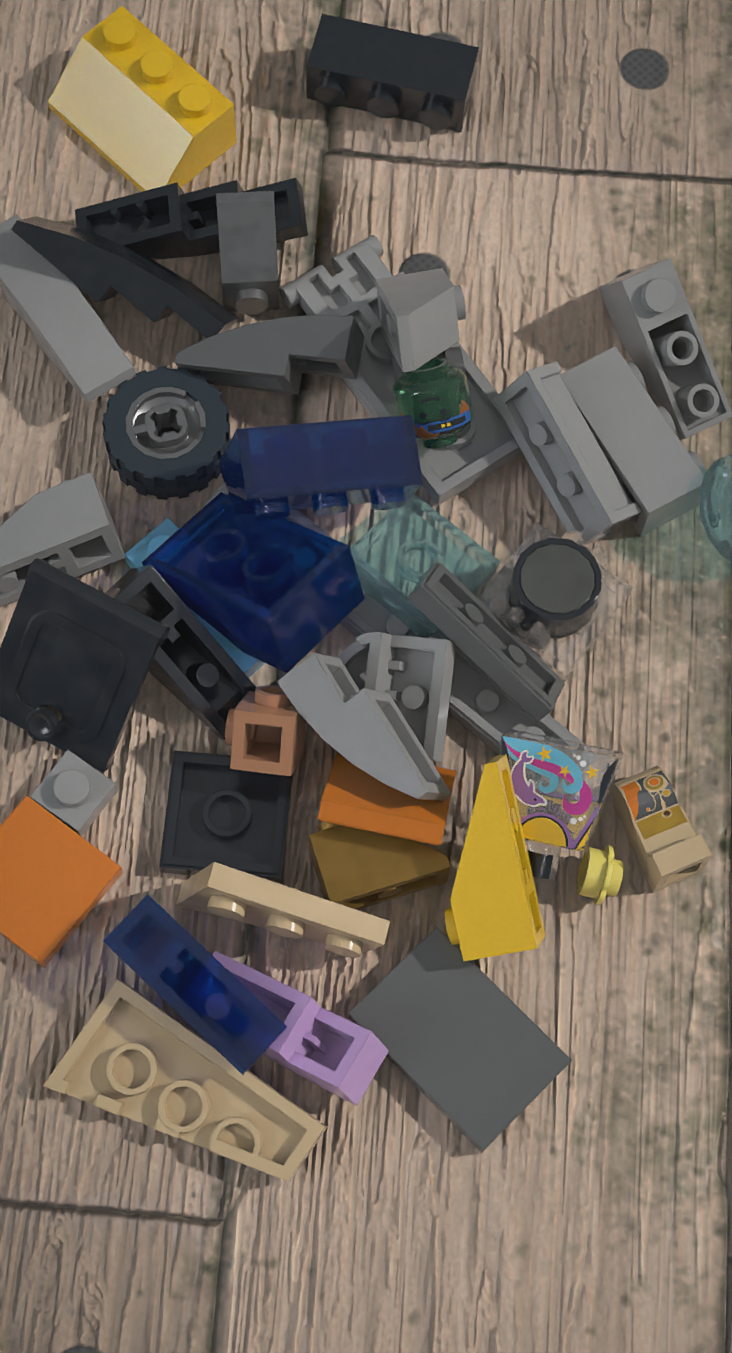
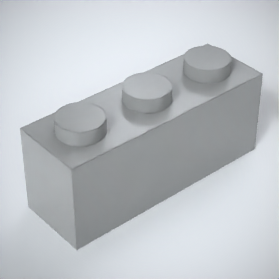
M614 346L559 374L563 378L564 384L632 503L636 502L641 510V513L629 519L640 537L699 506L708 484L704 464L695 452L685 449L676 435V427L671 415L664 407H657L645 390V381L639 368L633 362H626L617 347Z

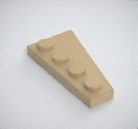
M118 979L43 1085L288 1182L292 1180L327 1128L326 1125Z

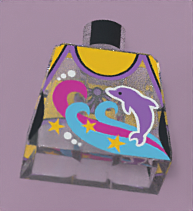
M509 729L501 735L500 755L507 754L532 874L536 878L556 879L561 849L585 851L589 846L622 762L623 752Z

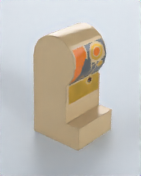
M655 766L611 785V795L615 809L653 893L703 871L712 854L702 834L696 835L683 807L678 804L674 789L667 775L660 767Z

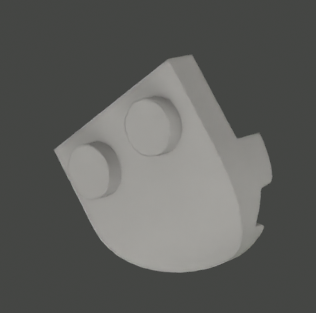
M370 632L356 636L354 638L355 642L336 658L341 659L360 691L365 688L389 693L430 760L442 762L456 644L447 639L391 635L384 632Z

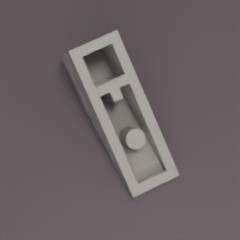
M91 472L63 481L57 486L35 494L0 526V607L19 599L28 576V569L37 557L73 577H78L126 558L109 508Z

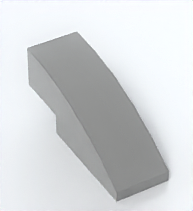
M312 653L277 681L298 713L325 742L356 767L382 783L417 799L444 801L452 795L390 694L365 688L360 691L340 658Z

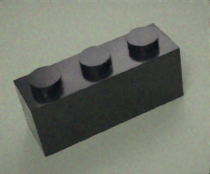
M322 14L306 66L307 99L319 101L330 107L343 106L370 112L380 118L394 117L417 122L431 129H449L462 132L476 80L479 47Z

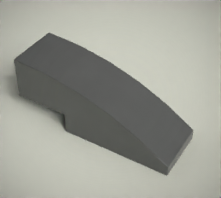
M305 315L282 317L243 325L208 337L177 352L175 364L177 367L189 369V373L202 375L208 379V384L298 395L302 373L357 379L365 336L353 316Z

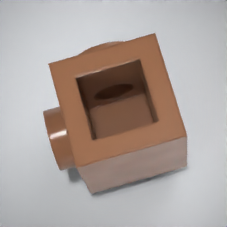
M259 686L255 688V692L249 691L235 709L231 708L229 710L225 727V742L227 745H232L230 769L291 776L304 756L306 720L298 713L280 686Z

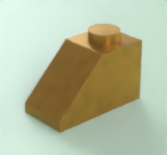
M322 822L317 826L318 832L309 834V853L323 897L326 900L360 910L447 883L450 872L447 856L418 841Z

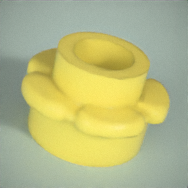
M606 845L605 850L586 847L580 861L576 880L577 895L592 898L594 905H601L606 895L615 897L620 889L624 863L621 860L614 859L615 854L612 846Z

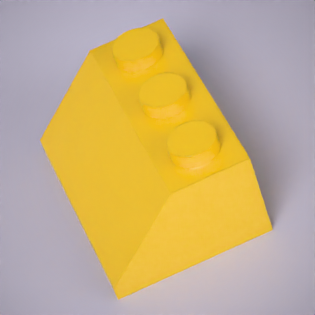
M123 6L119 7L81 37L48 100L49 108L141 192L176 182L182 188L237 143L234 104Z

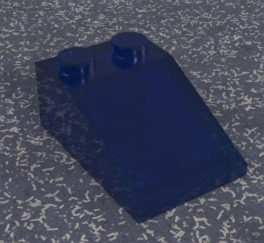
M222 492L141 562L143 566L152 565L186 606L243 653L285 673H288L365 599L349 545Z

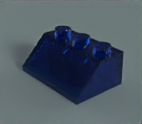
M413 415L236 429L219 461L220 472L237 515L254 513L255 520L258 521L286 518L291 515L290 510L313 508L314 515H334L349 510V504L371 503V509L373 510L395 509L406 505V499H410L423 485Z

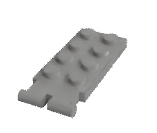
M371 235L331 258L333 268L337 273L335 276L332 277L323 265H319L281 287L279 292L289 308L299 304L307 315L353 316L365 336L357 379H342L439 506L522 454V451L493 400L498 395V392L459 342L451 347H461L465 367V380L455 382V388L450 389L447 383L407 389L397 393L391 361L393 353L381 330L375 280L393 277V275L379 258L384 253L381 243L376 236ZM402 271L395 276L404 275L405 273ZM432 397L441 398L440 401H438V400H431V401L424 402L423 404L420 403L422 400L427 399V398H432ZM461 401H465L469 407L471 423L460 430L437 436L431 440L404 436L400 425L401 411L409 424H412V422L418 424L417 422L426 423L430 420V423L437 422L438 419H446L449 416L452 418L460 415V405L463 406ZM446 409V415L441 416L440 410ZM425 413L426 418L420 419L419 414Z

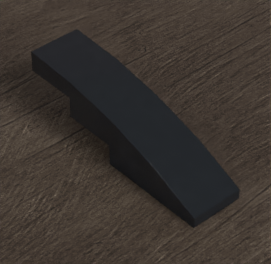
M296 177L246 191L242 189L237 180L184 193L176 182L75 209L77 228L91 231L140 252L152 260L196 257L220 253L216 193L274 191L276 243L308 236L303 188Z
M38 216L17 220L11 228L14 233L97 303L113 298L119 292L154 323L169 317L175 311L205 338L230 330L239 319L182 276L140 252L91 231Z

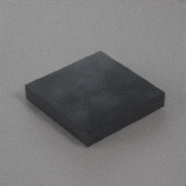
M173 750L159 864L160 872L195 875L213 862L275 883H282L293 773L291 776L235 770L230 769L231 755Z

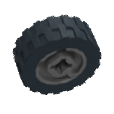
M167 366L156 367V370L148 372L145 369L136 373V377L128 381L126 379L118 386L119 390L117 393L111 395L107 402L108 410L107 413H103L102 424L109 462L113 470L118 471L120 480L127 487L129 485L134 487L136 492L141 495L147 496L149 494L162 500H168V497H178L179 499L189 497L190 493L197 490L201 492L207 488L208 483L213 478L217 479L223 472L222 466L224 462H228L231 433L226 403L223 404L222 395L216 386L212 387L209 385L208 379L200 374L194 375L189 373V369L178 367V369H168Z

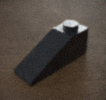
M152 565L130 569L105 594L170 627L168 638L158 647L148 672L221 740H225V727L229 710L231 708L235 709L249 691L255 692L257 687Z

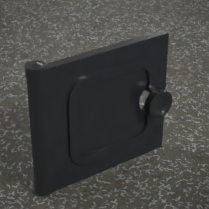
M37 557L28 569V576L0 647V717L26 730L34 740L46 741L65 752L69 750L90 766L104 773L108 770L157 649L168 638L170 627ZM49 705L59 711L62 719L58 721L54 712L40 706Z

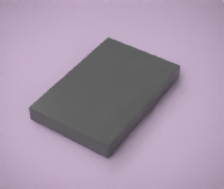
M438 927L420 942L348 1013V1018L353 1023L373 1032L389 1050L386 1057L481 1153L572 1061L471 960L463 962L461 950L456 945H452L449 938Z

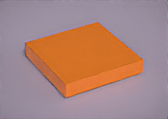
M337 752L321 798L318 819L322 822L433 845H441L451 795L444 801L417 799L382 783L353 765ZM435 766L452 793L456 770Z
M28 795L25 796L0 826V934L45 968L122 875L123 870L121 866Z

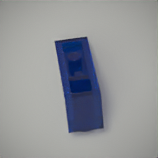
M148 894L103 940L110 949L242 1075L252 1067L288 1028Z

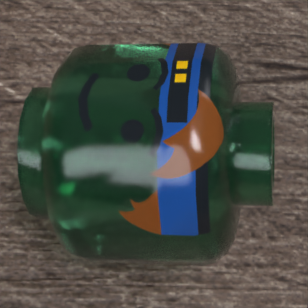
M433 358L415 371L404 372V375L399 377L392 386L398 424L402 434L410 439L422 440L423 447L429 449L442 448L454 444L457 441L456 434L466 429L473 419L472 403L465 373L458 367L450 366L449 360L446 358Z

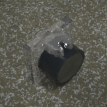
M537 523L478 599L565 682L629 598L633 587L607 570L609 559L602 546L596 544L590 549L584 545L583 534L579 531L565 532L562 538H559ZM508 590L510 608H507ZM572 634H577L576 637L564 641H550L551 638L560 639Z

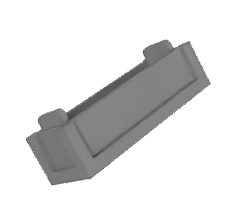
M555 361L527 370L495 396L493 400L570 539L580 546H585L612 533L610 527L635 517L641 513V510L636 502L632 503L564 384L563 378L559 375L562 369L558 362Z

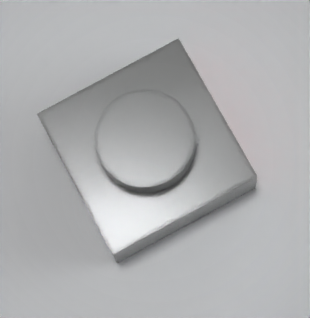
M67 750L30 798L82 837L116 794L118 788L115 782Z

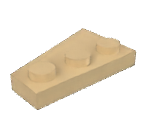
M213 862L182 882L175 905L266 928L268 931L283 937L293 939L306 938L325 943L324 948L327 951L351 958H359L361 953L383 946L390 924L389 920Z

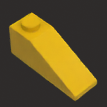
M507 754L494 756L484 764L450 898L451 907L445 910V924L449 940L452 945L460 944L463 962L537 949L546 936Z

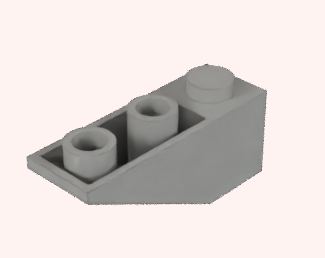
M671 258L645 265L598 287L618 338L635 365L639 368L660 405L671 415L676 430L682 439H686L732 417V410Z

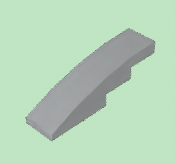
M15 215L0 223L1 288L7 301L31 328L39 347L88 403L120 385L126 379L134 377L136 375L134 366L76 285L11 230L15 222L21 220L18 215Z

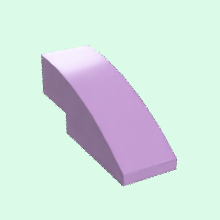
M214 951L182 1003L188 1010L252 1049L356 1106L389 1052L372 1031L322 1008L311 996L217 951Z

